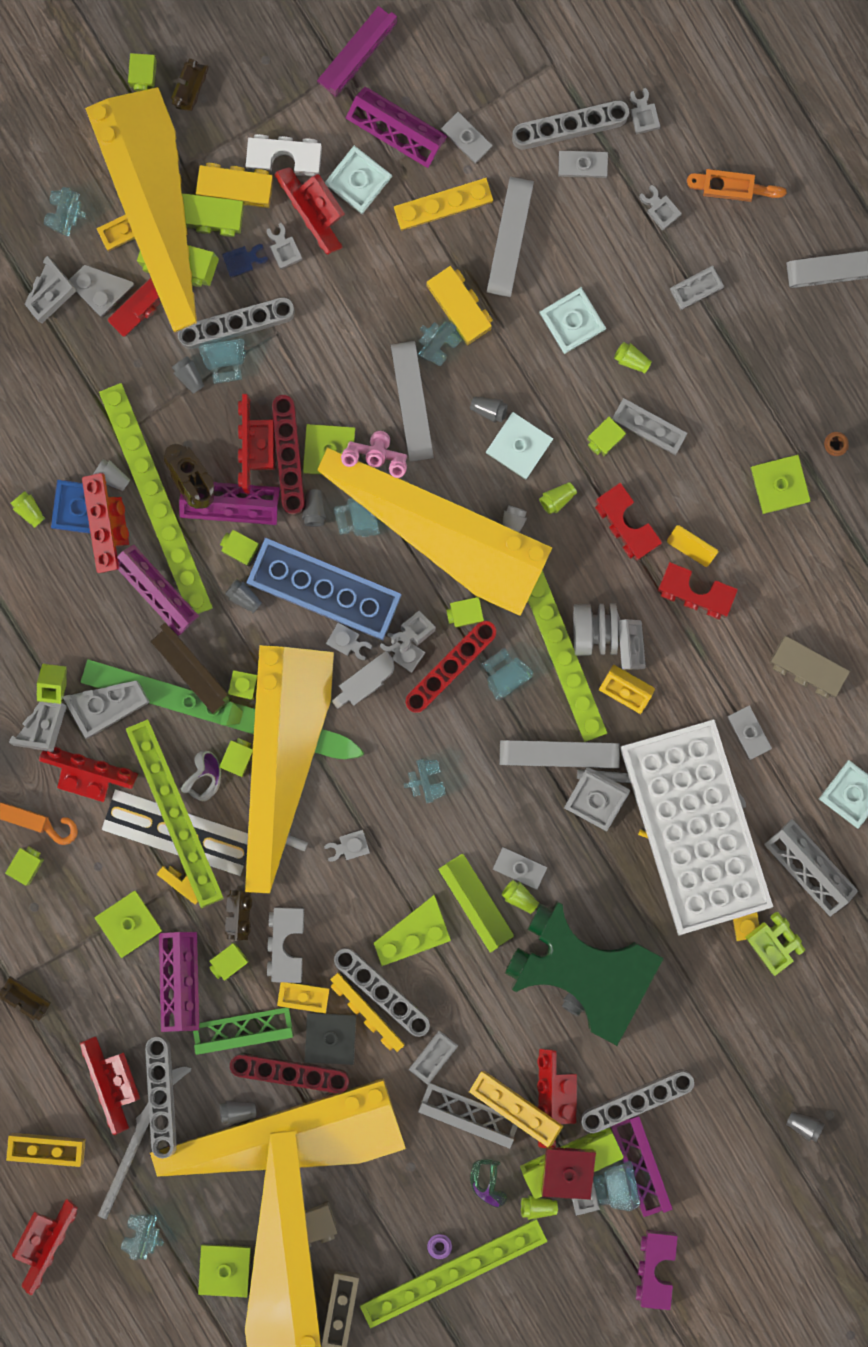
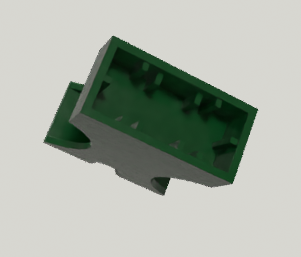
M556 901L553 909L540 904L527 930L538 935L537 938L548 945L547 952L539 955L532 951L528 953L520 948L516 949L504 974L515 979L511 989L518 992L534 985H551L566 990L584 1007L590 1032L618 1046L664 958L635 942L623 948L612 950L589 946L579 940L570 930L565 919L562 903Z

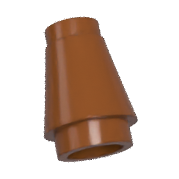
M840 432L830 433L824 441L826 451L832 456L843 455L849 446L847 437ZM835 442L838 445V449L834 450L830 443Z

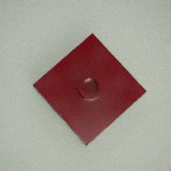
M546 1147L541 1189L542 1197L591 1200L596 1151L590 1149Z

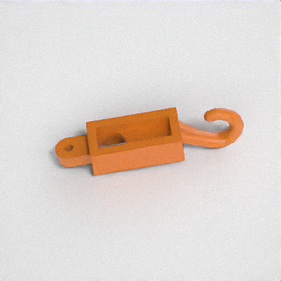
M707 169L706 175L693 173L687 178L689 188L704 190L703 196L751 202L753 194L771 198H781L787 194V190L783 187L772 185L765 187L755 184V175ZM713 178L724 181V187L721 190H715L710 187V181Z
M0 802V820L40 833L45 831L60 845L70 844L77 837V826L69 818H61V823L69 825L71 830L69 836L63 838L53 829L49 817Z

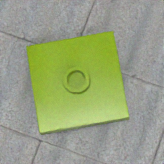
M307 424L303 473L322 475L317 470L327 448L342 454L349 442H355V428Z
M799 455L750 467L762 514L811 502Z
M136 890L94 917L121 958L163 931Z
M202 1244L198 1295L247 1298L251 1247Z

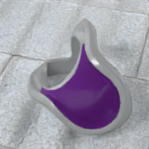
M200 751L195 756L197 772L180 789L181 792L189 793L200 801H207L219 789L221 768L217 757L212 752ZM205 775L210 776L212 783L202 795L191 789L197 779Z

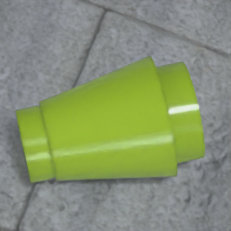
M623 342L614 356L618 364L639 372L641 371L644 374L652 363L631 343Z
M568 482L544 492L539 500L548 514L557 513L577 494V491Z
M26 491L10 503L14 507L12 510L34 528L45 519L31 494L28 495Z
M512 880L502 892L506 902L529 914L533 913L539 904L521 882Z
M528 1195L527 1198L523 1197L521 1200V1216L527 1217L528 1220L557 1215L558 1213L557 1200L541 1197L534 1199L531 1195Z

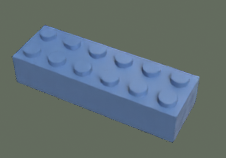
M265 538L247 580V584L380 640H384L402 597V594L267 538Z

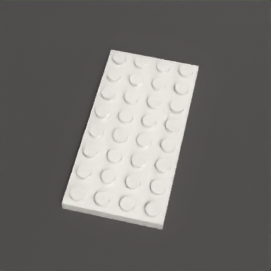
M715 720L621 746L620 749L678 936L772 908L773 904Z

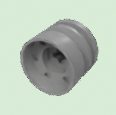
M616 603L609 604V615H605L604 604L599 605L598 615H593L590 604H574L575 656L591 655L593 644H598L601 655H605V644H609L611 655H617L620 642L618 627L620 617L617 612Z

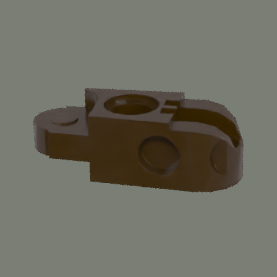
M180 444L168 446L165 450L164 462L185 501L195 509L207 508L214 501V482L207 469L190 447L187 449L186 446ZM198 493L204 494V497L200 499Z

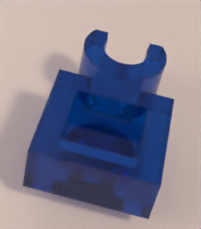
M263 244L254 246L248 253L245 246L222 254L230 278L253 271L252 263L264 264L268 261L267 256L263 258L256 256L259 250L264 249Z

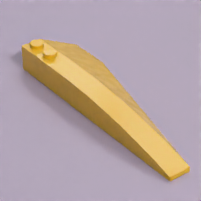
M158 87L107 98L85 109L111 178L174 332L180 331L196 324L197 317L191 282L192 273L189 264L190 255L186 237L187 228L184 201L181 193L182 183L178 166L179 157L176 148L175 128Z
M327 448L317 471L346 492L356 502L370 511L375 517L423 553L475 596L521 616L552 547L358 461L354 466L347 467L342 463L341 453Z
M259 645L245 892H271L331 703L334 652Z
M384 1078L345 1090L342 1093H335L176 1145L175 1153L168 1158H158L153 1152H150L158 1177L266 1170L270 1133L295 1130L300 1168L360 1164L404 1150L406 1147ZM170 1146L160 1149L159 1151L163 1154H167L170 1150Z
M295 1130L270 1133L245 1324L247 1347H322Z

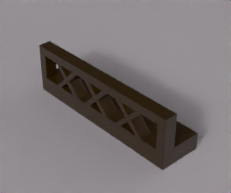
M166 623L160 626L162 631L150 642L211 713L215 715L232 698L173 629Z

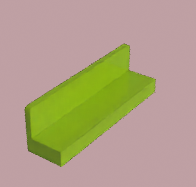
M464 854L457 856L438 868L490 953L514 937Z
M610 1127L596 1133H589L560 1147L595 1150L594 1172L623 1159L622 1152ZM545 1154L520 1166L534 1199L542 1197L541 1189Z

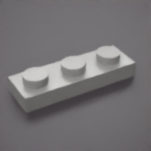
M624 398L612 418L615 423L674 455L678 452L687 435V432Z

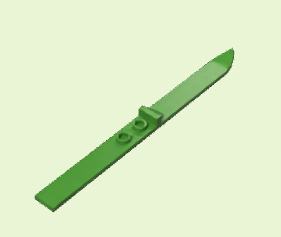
M87 660L81 679L83 684L101 689L122 683L139 681L150 704L254 734L255 709L228 702L213 715L192 690ZM322 729L315 753L344 760L364 756L363 750L351 739Z

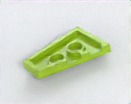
M435 895L374 942L382 966L451 941Z

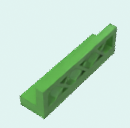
M287 1007L199 1023V1028L209 1027L216 1032L211 1041L201 1042L199 1031H193L196 1055L288 1039L294 1036L290 1010ZM285 1013L287 1027L277 1029L269 1023L274 1015ZM270 1016L267 1021L261 1017ZM257 1018L264 1023L262 1029L256 1033H252L245 1028L249 1020ZM246 1020L243 1025H241L240 1023L237 1022V1021ZM232 1022L240 1028L236 1036L228 1037L221 1032L226 1023ZM222 1024L219 1030L214 1027V1025ZM266 1026H268V1027H270L271 1029H273V1030L263 1031ZM242 1030L248 1033L245 1035H239L242 1032ZM218 1034L223 1037V1039L215 1040Z

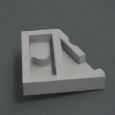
M48 256L43 261L45 264L40 277H36L33 290L29 293L25 302L26 307L40 323L48 319L77 291Z

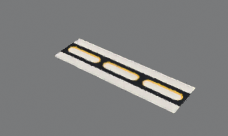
M115 789L102 830L178 855L157 803ZM188 814L210 866L241 876L247 858L248 833Z

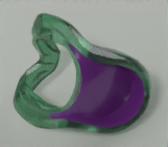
M477 1160L474 1162L470 1174V1183L474 1193L487 1204L496 1208L502 1207L506 1204L508 1196L504 1191L494 1190L497 1179V1166L500 1165V1162L496 1160ZM481 1164L491 1165L490 1182L486 1189L479 1186Z

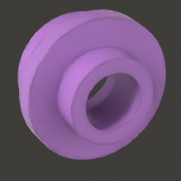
M436 1234L429 1239L427 1249L433 1258L444 1259L450 1254L452 1243L447 1236ZM437 1242H442L444 1244V1249L440 1251L435 1248V1244Z

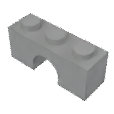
M274 907V912H269V927H273V937H268V952H272V961L267 963V976H272L271 982L301 983L303 957L289 955L284 949V940L289 934L304 933V908Z

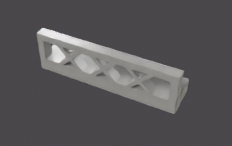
M793 819L787 822L778 833L764 844L830 917L848 904L858 892ZM780 838L786 845L787 851L780 850L774 842ZM793 859L800 860L803 864V869L796 868L793 864ZM809 877L816 878L820 882V887L813 886L809 882ZM826 895L833 896L838 904L832 907L826 901Z
M429 1083L418 1111L421 1114L507 1148H511L518 1127L513 1123L509 1135L500 1132L495 1123L505 1118L490 1106ZM435 1090L442 1093L445 1103L438 1106L427 1103L431 1091ZM446 1095L455 1099L448 1101ZM458 1100L465 1102L468 1112L461 1115L454 1114L450 1104ZM469 1104L477 1108L471 1110ZM447 1106L449 1111L442 1109V1107ZM481 1109L488 1112L491 1121L484 1124L477 1123L473 1113ZM491 1113L500 1117L494 1119ZM470 1115L472 1120H469L464 1117ZM493 1124L495 1129H492L487 1126Z

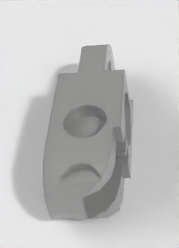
M388 651L382 653L339 686L343 692L332 700L337 709L349 701L354 706L384 685L383 681L393 674L395 668L394 660Z

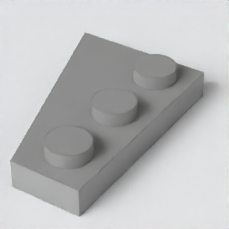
M139 681L63 696L85 739H89L150 703Z

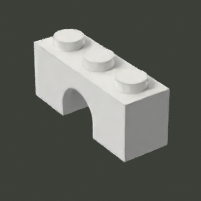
M254 135V138L248 137L246 169L252 172L255 169H260L271 173L272 163L275 158L280 155H288L295 161V175H320L322 146L315 139H303L302 142L293 141V138L278 137V140L269 139V136Z

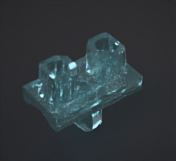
M62 187L61 191H51L50 204L57 206L56 214H46L44 225L61 235L69 236L71 226H76L77 219H85L86 216L85 212L80 211L82 202L78 201L79 194L66 187Z
M447 321L440 328L436 323H433L429 329L422 326L420 331L424 335L419 342L424 347L418 355L424 360L441 366L447 359V355L440 350L441 346L446 342L451 348H455L462 340L457 331H455L457 327Z
M416 760L421 780H417L415 771L409 772L410 782L404 784V789L411 787L413 796L421 795L419 785H422L426 804L434 802L433 799L446 795L443 782L430 785L428 775L441 773L438 760Z
M152 1214L130 1215L127 1225L128 1228L137 1230L135 1238L125 1237L121 1246V1250L130 1254V1259H146L147 1253H154L156 1245L163 1246L164 1240L158 1238L160 1229L154 1228L157 1216Z

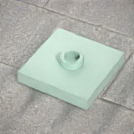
M354 145L325 181V184L335 194L363 214L392 178V175Z
M582 287L539 312L564 354L606 330L605 325Z
M512 412L487 449L486 454L526 480L553 438Z
M848 760L819 797V800L857 829L868 817V774Z

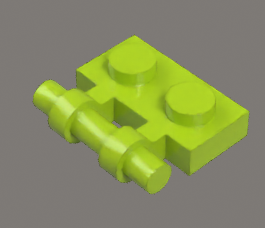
M779 912L773 913L770 917L775 923L771 929L763 922L745 937L774 976L794 962L789 955L790 952L794 950L797 955H800L805 951L801 944V938L798 934L793 933L789 927L790 923L786 918H782ZM780 934H783L786 938V943L783 945L777 939Z

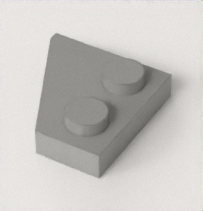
M86 265L69 279L76 288V292L101 318L135 286L132 281Z
M39 702L32 715L28 716L23 722L25 727L17 737L12 736L9 743L13 746L53 752L67 706L63 703Z

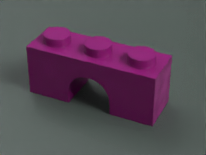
M646 1230V1236L641 1237L640 1251H644V1261L639 1260L638 1275L642 1276L641 1285L636 1287V1300H640L639 1304L643 1308L671 1310L673 1285L669 1281H661L656 1278L654 1270L656 1265L663 1260L675 1261L678 1236L674 1232Z

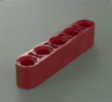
M279 395L274 399L272 409L281 498L284 510L289 515L296 516L303 512L305 505L296 410L291 397ZM282 401H287L291 405L290 410L286 413H281L277 410L278 404ZM285 425L291 426L293 428L292 435L289 437L281 436V427ZM287 449L295 452V458L289 462L282 459V454ZM290 473L298 476V481L293 486H288L284 482L286 475ZM295 497L300 500L298 509H288L287 502L290 498Z
M246 1053L235 1055L230 1062L231 1073L241 1078L331 1093H342L349 1085L348 1074L344 1070ZM237 1059L247 1061L248 1068L246 1071L241 1072L235 1068V1061ZM262 1063L270 1064L272 1073L267 1076L262 1075L259 1071V1065ZM286 1067H293L296 1070L297 1075L294 1079L289 1080L284 1077L283 1070ZM310 1071H317L320 1074L321 1080L318 1083L313 1084L308 1081L307 1074ZM335 1075L343 1076L345 1079L344 1086L340 1088L333 1086L331 1078Z

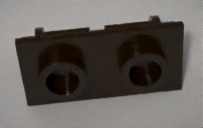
M190 58L188 62L184 63L179 78L186 81L185 85L177 82L171 97L173 100L172 105L176 106V109L193 110L202 84L206 79L209 69L208 65L197 64L196 60Z
M230 890V894L227 895L226 912L234 913V917H226L225 934H227V939L248 940V935L251 931V924L249 922L250 910L252 908L251 892Z
M11 976L0 990L2 1001H5L14 1008L21 1003L23 1006L20 1012L33 1021L35 1019L40 1021L51 1004L42 995L32 991Z

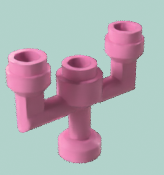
M376 431L372 434L371 446L349 442L347 448L342 452V463L347 467L354 466L358 462L359 454L366 455V462L371 467H380L384 464L385 460H390V474L395 478L402 477L407 470L406 454L386 450L390 444V437L384 431Z

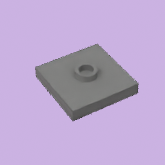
M618 620L622 669H645L642 621Z
M587 767L564 808L607 831L630 790Z

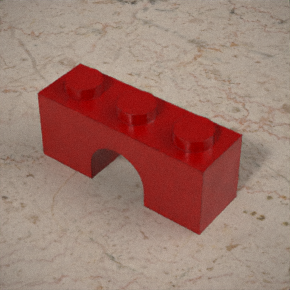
M621 482L596 499V511L602 519L606 517L611 523V526L608 528L616 539L619 537L625 544L622 548L630 559L634 557L638 561L662 544L649 523L639 529H632L625 524L623 520L624 511L632 506L634 501Z
M671 562L668 563L657 590L662 593V598L675 602V599H679L685 602L683 606L695 611L698 610V607L707 610L706 615L720 620L721 616L724 618L728 616L738 589L715 580L708 593L703 595L696 594L689 586L692 571Z

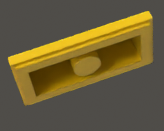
M680 525L674 528L667 539L668 544L704 567H708L718 553L716 548Z
M613 665L599 691L641 714L652 697L655 688L618 666Z

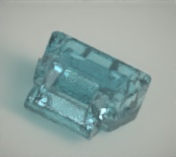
M243 339L199 346V351L206 368L213 371L214 384L242 379L239 365L243 364L246 355L245 341ZM233 366L234 371L219 373L218 369Z
M352 497L347 500V505L333 507L340 535L349 534V532H354L355 535L361 537L380 535L377 517ZM346 511H350L353 523L351 526L347 525L344 513Z
M505 648L481 664L486 672L490 674L487 682L496 701L502 700L534 676L533 670L525 665L523 661L519 660V658L512 659ZM503 660H506L508 664L495 672L492 669Z
M631 1161L611 1167L605 1171L604 1176H593L599 1205L610 1204L614 1209L632 1211L640 1206ZM604 1183H606V1186H607L608 1196H607V1194H606V1189H605V1184H604Z

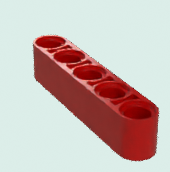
M489 621L478 623L407 695L405 702L411 712L420 713L425 710L496 637V627ZM489 626L492 629V636L489 639H482L478 634L480 627ZM465 643L474 645L475 653L472 656L468 657L462 654L461 647ZM449 660H453L458 664V670L454 674H448L444 670V664ZM434 677L440 680L441 687L439 690L430 691L427 688V681L430 678ZM420 695L423 698L424 703L421 708L415 709L410 706L409 701L412 696Z

